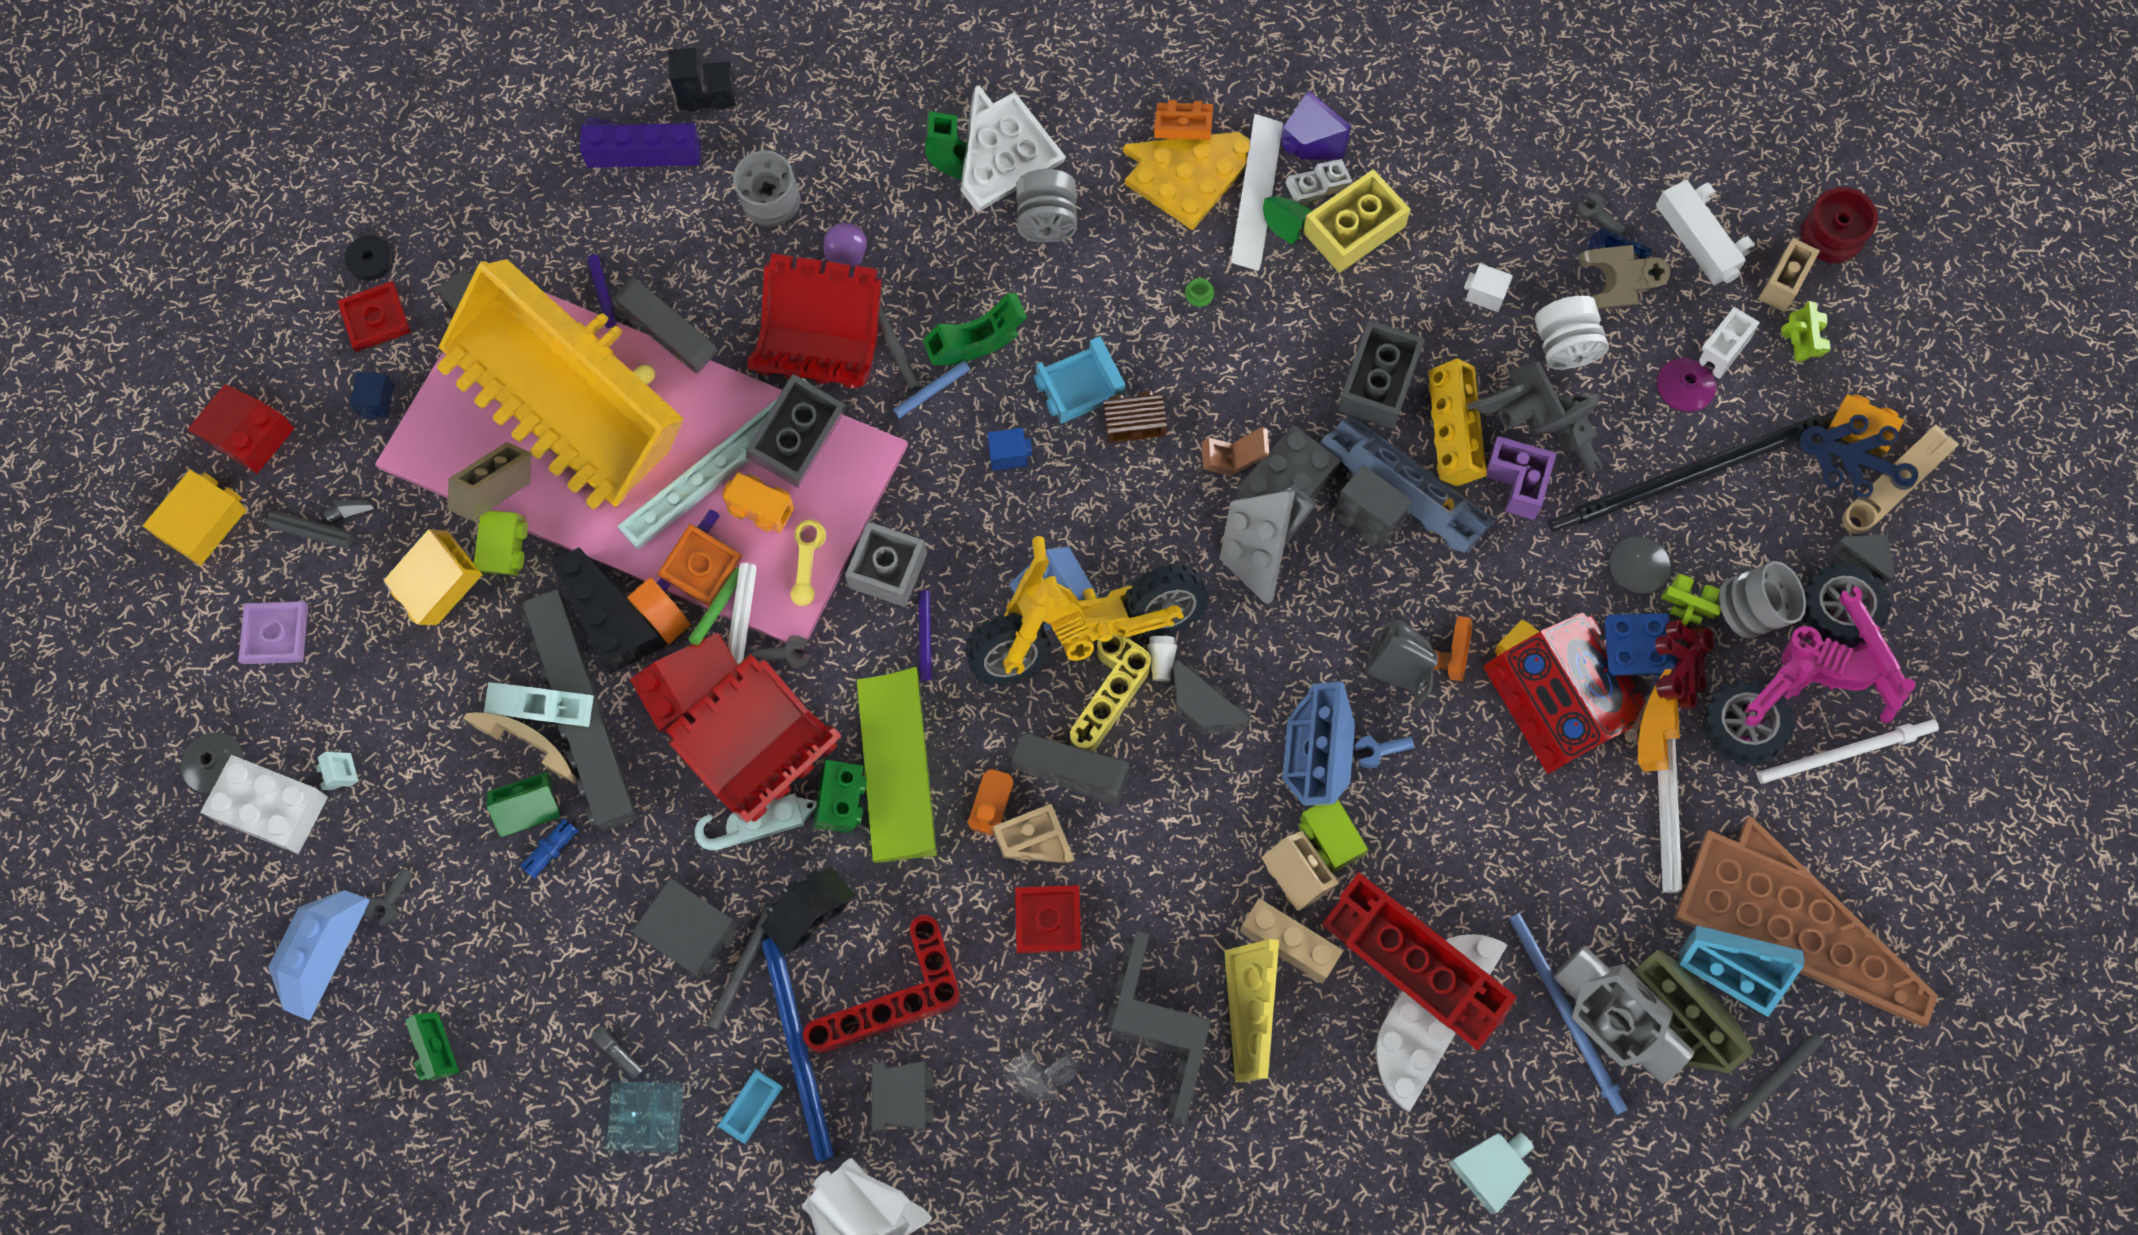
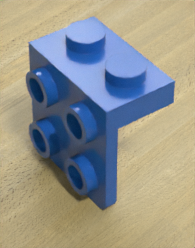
M1668 613L1608 615L1605 618L1609 674L1613 676L1654 675L1656 684L1665 669H1674L1677 664L1676 656L1672 654L1659 655L1655 647L1656 638L1667 635L1666 623L1669 622Z

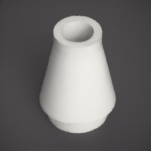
M1172 636L1150 637V644H1147V650L1151 657L1152 681H1171V672L1177 645L1174 644V637Z

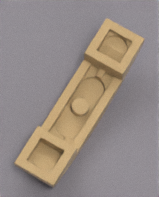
M475 712L466 713L463 719L470 725L496 740L506 730L543 751L547 755L541 763L550 771L576 784L578 777L569 761L551 742L531 727L509 717L491 713Z

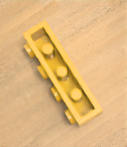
M1456 358L1428 370V389L1431 394V417L1434 422V445L1437 451L1439 479L1454 486H1461L1487 476L1480 412L1476 408L1468 410L1466 407L1467 403L1478 399L1475 366Z

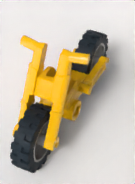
M1037 536L1032 539L1034 559L1030 567L1026 569L1012 600L1008 602L1005 614L995 616V619L992 621L988 619L982 623V627L979 629L975 628L971 633L972 637L966 640L967 648H965V654L971 672L978 681H985V684L991 686L994 683L998 684V686H1006L1007 683L1011 682L1012 684H1017L1023 678L1028 679L1034 675L1033 672L1036 670L1040 671L1044 667V661L1047 662L1049 660L1051 645L1042 622H1047L1052 626L1053 631L1063 645L1066 656L1070 660L1078 661L1092 654L1094 651L1093 642L1099 638L1102 642H1107L1115 634L1126 638L1143 633L1144 636L1150 637L1151 635L1164 636V634L1171 636L1177 634V631L1181 629L1184 631L1191 627L1190 624L1192 622L1196 623L1201 618V613L1206 612L1208 608L1206 603H1209L1210 599L1205 584L1196 569L1192 570L1189 565L1183 564V566H1179L1178 563H1173L1169 567L1161 565L1155 567L1156 570L1152 572L1147 571L1143 573V577L1134 580L1131 586L1110 591L1108 596L1104 598H1097L1094 589L1087 588L1082 592L1084 600L1078 601L1071 588L1067 589L1057 584L1055 576H1050L1043 580L1042 577L1049 565V560L1046 556L1045 540L1042 536Z

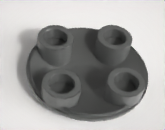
M1637 536L1622 540L1614 547L1609 559V567L1615 585L1637 594H1648L1658 591L1668 580L1671 571L1670 559L1664 548L1646 537Z

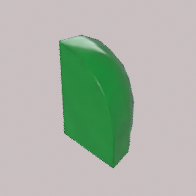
M1276 196L1265 198L1263 205L1264 218L1269 228L1277 236L1293 245L1301 237L1299 233L1305 223L1306 215L1312 212V210L1294 200Z

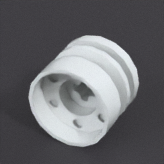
M1589 296L1566 297L1543 307L1534 318L1539 336L1544 341L1542 347L1546 354L1547 364L1552 369L1563 370L1590 364L1600 359L1609 349L1604 329L1599 325L1601 318L1594 298Z

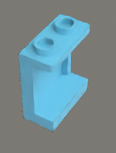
M1101 336L1090 340V349L1047 367H1044L1042 362L1036 364L1037 375L1033 376L1039 392L1045 391L1048 397L1046 400L1047 408L1052 417L1057 415L1061 424L1102 407L1103 401L1108 400L1113 395L1125 396L1126 384Z

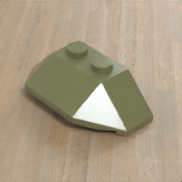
M1656 950L1633 970V974L1673 1011L1669 1027L1695 1051L1686 1066L1717 1070L1729 1074L1754 1053L1751 1044L1735 1017L1692 972L1681 967L1678 961L1662 951Z

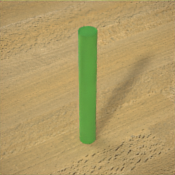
M739 568L733 570L688 638L692 644L699 645L736 590Z

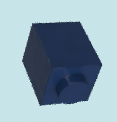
M357 371L350 405L364 419L376 420L378 417H388L395 385L386 373Z

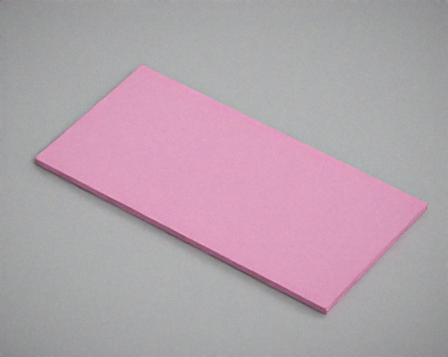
M545 293L576 322H581L585 327L599 315ZM616 322V326L623 331L619 338L609 347L614 352L613 355L632 372L644 364L653 367L655 378L647 386L684 418L670 452L626 495L625 499L616 508L605 500L597 509L593 510L586 504V499L595 489L586 483L577 493L572 492L568 488L567 483L576 472L568 466L559 476L553 475L549 471V465L557 455L550 449L540 459L532 456L530 484L491 510L523 515L528 523L529 534L569 551L580 547L594 562L643 583L650 577L657 583L660 579L657 576V572L689 523L697 527L707 512L712 509L720 517L707 534L742 554V558L735 568H739L741 563H751L756 565L757 568L748 628L785 644L789 636L793 635L809 640L863 534L867 522L870 521L908 446V442L843 415L799 488L752 461H749L737 471L745 476L752 474L760 478L764 485L772 489L780 487L790 494L795 509L781 533L770 530V532L763 531L754 524V521L746 517L743 520L738 519L727 511L722 493L726 483L729 480L733 481L737 474L736 472L640 550H637L617 526L775 401L781 394L782 389L711 360L697 374L648 334ZM604 326L595 336L601 339L611 328ZM442 352L375 465L380 470L448 498V481L453 475L506 442L530 452V449L539 438L531 432L522 442H517L511 433L521 422L512 416L504 425H498L493 420V415L502 405L494 399L484 409L479 408L475 404L474 399L483 388L476 382L466 392L460 391L456 386V381L465 371L457 365L448 375H443L439 372L437 365L446 356ZM812 519L823 525L826 531V540L819 549L814 550L811 586L815 591L814 600L807 606H798L793 603L790 597L791 589L797 580L799 545L795 540L794 533L799 523ZM813 526L806 527L802 532V539L806 543L813 542L817 537V530ZM670 585L666 590V593L706 610L709 608L673 585ZM736 590L719 614L729 620H732Z

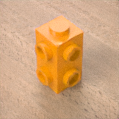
M737 472L733 481L729 480L726 483L722 493L727 511L732 516L741 520L746 517L754 521L758 528L766 532L773 530L781 533L795 509L790 494L780 487L772 489L764 485L760 478L752 474L745 476Z

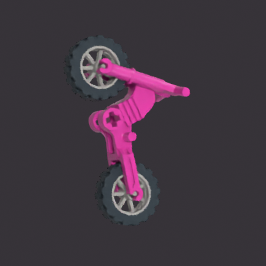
M1835 564L1830 569L1828 567L1821 569L1818 575L1815 574L1811 578L1804 591L1806 608L1805 614L1802 617L1804 623L1807 622L1809 626L1799 627L1793 632L1789 643L1782 653L1781 659L1784 666L1777 672L1775 678L1767 687L1760 685L1761 682L1752 680L1751 683H1746L1745 680L1736 681L1733 685L1729 683L1712 697L1705 711L1703 726L1706 728L1704 731L1707 740L1710 739V746L1715 752L1719 751L1723 759L1736 761V764L1740 766H1745V764L1760 766L1764 761L1766 763L1773 761L1785 749L1792 737L1795 725L1794 720L1791 718L1793 715L1792 708L1787 706L1786 701L1792 696H1798L1801 690L1812 682L1821 683L1822 686H1828L1831 690L1833 688L1855 691L1864 690L1873 684L1886 704L1880 715V720L1886 724L1892 722L1897 712L1901 709L1903 701L1907 700L1916 684L1912 679H1905L1900 670L1901 666L1880 632L1889 618L1888 613L1891 610V602H1888L1890 597L1887 588H1883V582L1879 577L1874 578L1871 575V571L1865 568L1863 570L1858 569L1857 565L1849 564L1848 566H1842V564ZM1835 589H1845V591H1842L1840 595ZM1827 592L1836 602L1823 601V595ZM1826 609H1833L1830 614L1826 611ZM1808 638L1809 640H1811V643L1809 644L1808 642L1804 641V639ZM1737 705H1748L1745 713ZM1730 709L1739 719H1725L1726 712ZM1768 718L1772 729L1762 725ZM1727 726H1737L1738 732L1734 735ZM1755 731L1761 732L1768 737L1765 740L1758 741Z

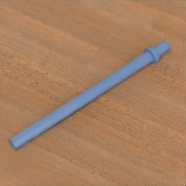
M1520 913L1510 917L1511 925L1602 1089V1092H1600L1602 1098H1607L1616 1115L1623 1113L1628 1108L1618 1092L1621 1090L1619 1085H1614L1586 1032L1572 1019L1574 1010L1560 985L1552 978L1554 974Z

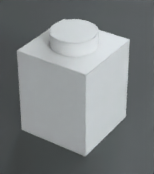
M1480 263L1476 274L1470 272L1464 289L1469 290L1466 301L1499 312L1513 275Z

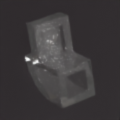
M1028 1049L1002 1067V1070L1014 1089L1022 1097L1033 1102H1049L1060 1097V1093L1054 1084L1059 1081L1062 1086L1072 1080L1077 1075L1075 1069L1079 1067V1062L1074 1054L1070 1052L1044 1071L1031 1050Z

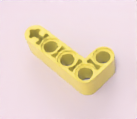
M1117 634L1112 635V639L1107 642H1102L1100 638L1097 640V656L1099 660L1113 670L1072 726L1070 731V745L1072 747L1094 752L1150 672L1151 657L1149 653L1129 638ZM1113 643L1119 649L1114 653H1108L1103 649V646ZM1132 660H1140L1145 666L1135 670L1128 663ZM1116 684H1122L1127 688V691L1123 694H1116L1111 690V687ZM1104 708L1109 711L1110 715L1105 719H1098L1093 713L1097 709ZM1090 724L1093 727L1090 731V742L1084 740L1080 743L1079 736L1084 737L1087 734Z

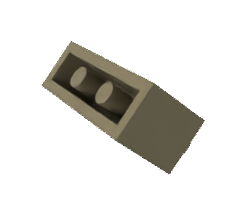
M506 442L450 477L448 481L447 510L465 519L474 521L530 484L532 453Z

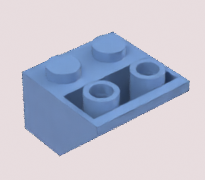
M1069 547L1046 549L1049 565L1042 577L1043 580L1047 577L1055 576L1057 584L1067 589L1071 588L1078 601L1084 600L1082 592L1087 588H1094ZM1026 569L1009 584L1014 593ZM1042 622L1045 631L1052 628L1047 622Z

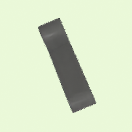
M630 278L611 298L613 311L622 321H628V326L633 327L635 324L693 372L698 374L718 353L717 348L710 340L635 278Z

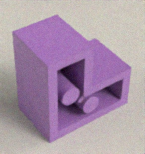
M1497 436L1486 465L1487 476L1485 477L1512 485L1505 512L1535 520L1544 501L1557 453Z

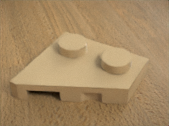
M1052 804L992 827L1003 858L1071 863L1074 861Z

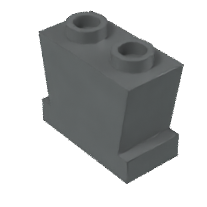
M926 1061L888 1068L886 1062H872V1131L874 1133H888V1126L928 1132V1124L934 1123L933 1103H928V1090L934 1088L933 1069H927Z

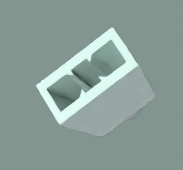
M1522 1132L1518 1133L1509 1142L1498 1133L1455 1157L1448 1163L1488 1212L1495 1214L1502 1209L1531 1172L1522 1158L1534 1146Z

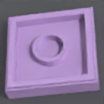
M305 601L244 603L238 662L241 664L303 662L308 604Z

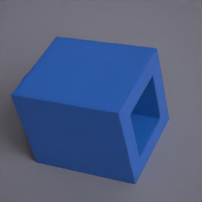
M1023 428L987 432L992 471L1028 466L1027 456H1032L1030 438H1024Z

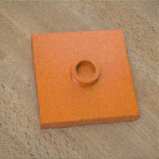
M689 523L657 572V576L710 607L741 560L742 554Z

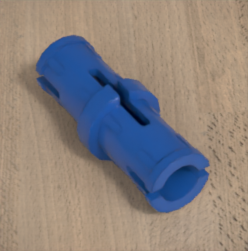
M563 818L545 839L541 838L538 841L540 845L519 866L535 879L553 858L557 859L561 855L559 853L560 850L579 831Z

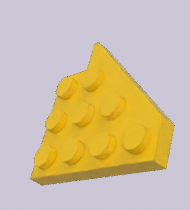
M1239 132L1213 134L1211 135V140L1167 139L1125 144L1123 153L1139 163L1125 179V185L1193 230L1246 169L1250 139Z

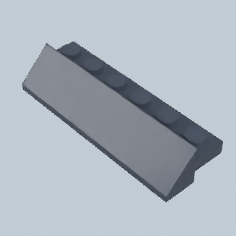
M1350 415L1341 420L1337 428L1324 436L1320 442L1321 446L1339 458L1341 463L1349 468V472L1353 476L1365 465L1411 499L1412 504L1408 515H1413L1420 520L1421 525L1429 532L1439 534L1445 539L1446 544L1456 551L1469 553L1495 521L1483 510L1356 417ZM1447 499H1453L1455 508L1449 511L1448 506H1442Z

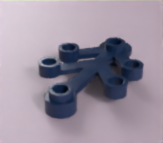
M1855 415L1848 423L1829 430L1820 426L1809 427L1800 437L1802 450L1808 455L1816 457L1824 474L1823 482L1829 488L1839 487L1844 478L1842 471L1834 468L1829 453L1841 458L1854 487L1853 495L1859 500L1868 499L1873 492V484L1865 480L1859 465L1890 476L1892 484L1901 490L1912 488L1918 479V470L1912 464L1902 463L1895 465L1864 453L1880 446H1892L1895 444L1898 438V431L1892 426H1885L1880 430L1879 434L1848 445L1835 442L1850 434H1863L1869 424L1868 419L1863 415ZM1860 421L1864 427L1856 429L1852 423ZM1890 432L1894 439L1885 440L1882 434ZM1813 436H1818L1821 438L1822 442L1820 444H1814L1811 442L1810 438ZM1903 470L1909 471L1911 478H1902L1900 472ZM1835 474L1839 477V481L1830 482L1827 476ZM1861 485L1866 486L1869 492L1861 494L1858 492L1857 487Z

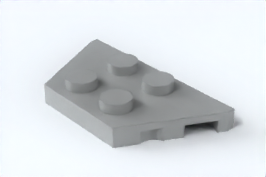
M1293 489L1237 499L1230 502L1220 560L1267 604L1272 602L1274 598L1296 491Z

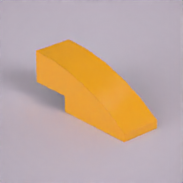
M1665 669L1659 679L1664 675H1670L1672 670ZM1656 685L1647 702L1640 726L1638 764L1643 772L1669 770L1667 739L1680 738L1678 699L1668 701L1665 698H1660L1656 691Z

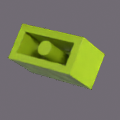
M489 510L479 517L474 564L480 572L518 576L519 569H522L524 565L522 542L528 534V523L525 521V516L513 512Z
M1338 799L1334 804L1315 805L1302 812L1299 819L1301 821L1298 825L1300 831L1303 830L1309 841L1312 840L1318 854L1332 874L1366 855L1368 848Z

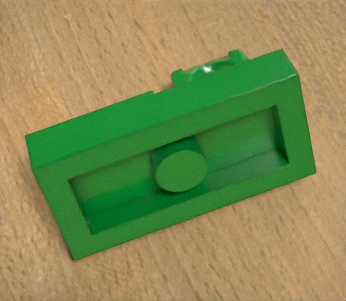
M438 1012L414 1014L405 1020L415 1050H417L419 1059L413 1063L419 1081L447 1078L457 1074L459 1070Z

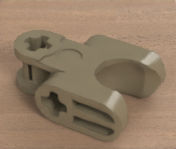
M1633 245L1591 249L1578 254L1581 266H1595L1605 274V289L1600 294L1591 297L1595 299L1598 310L1638 305V291L1664 285L1670 277V267L1664 259L1658 257L1635 259Z

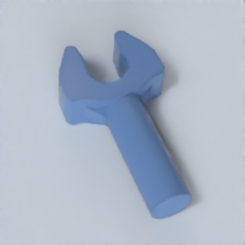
M1371 735L1361 738L1355 744L1354 750L1368 748L1372 751L1371 757L1360 759L1358 763L1359 766L1372 769L1379 766L1382 756L1414 749L1412 737L1378 743Z

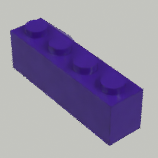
M589 117L581 125L580 153L587 168L700 165L701 141L695 123L627 125Z

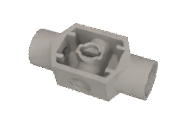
M1584 945L1553 975L1552 978L1576 1000L1572 1019L1621 1067L1640 1063L1661 1084H1664L1673 1078L1694 1055L1695 1051L1669 1027L1673 1011L1624 964L1608 968Z

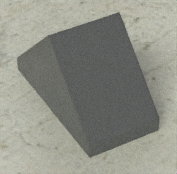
M1887 535L1845 536L1831 550L1832 553L1848 565H1857L1858 569L1863 570L1865 568L1871 571V575L1874 578L1879 577L1882 580L1883 587L1895 576Z

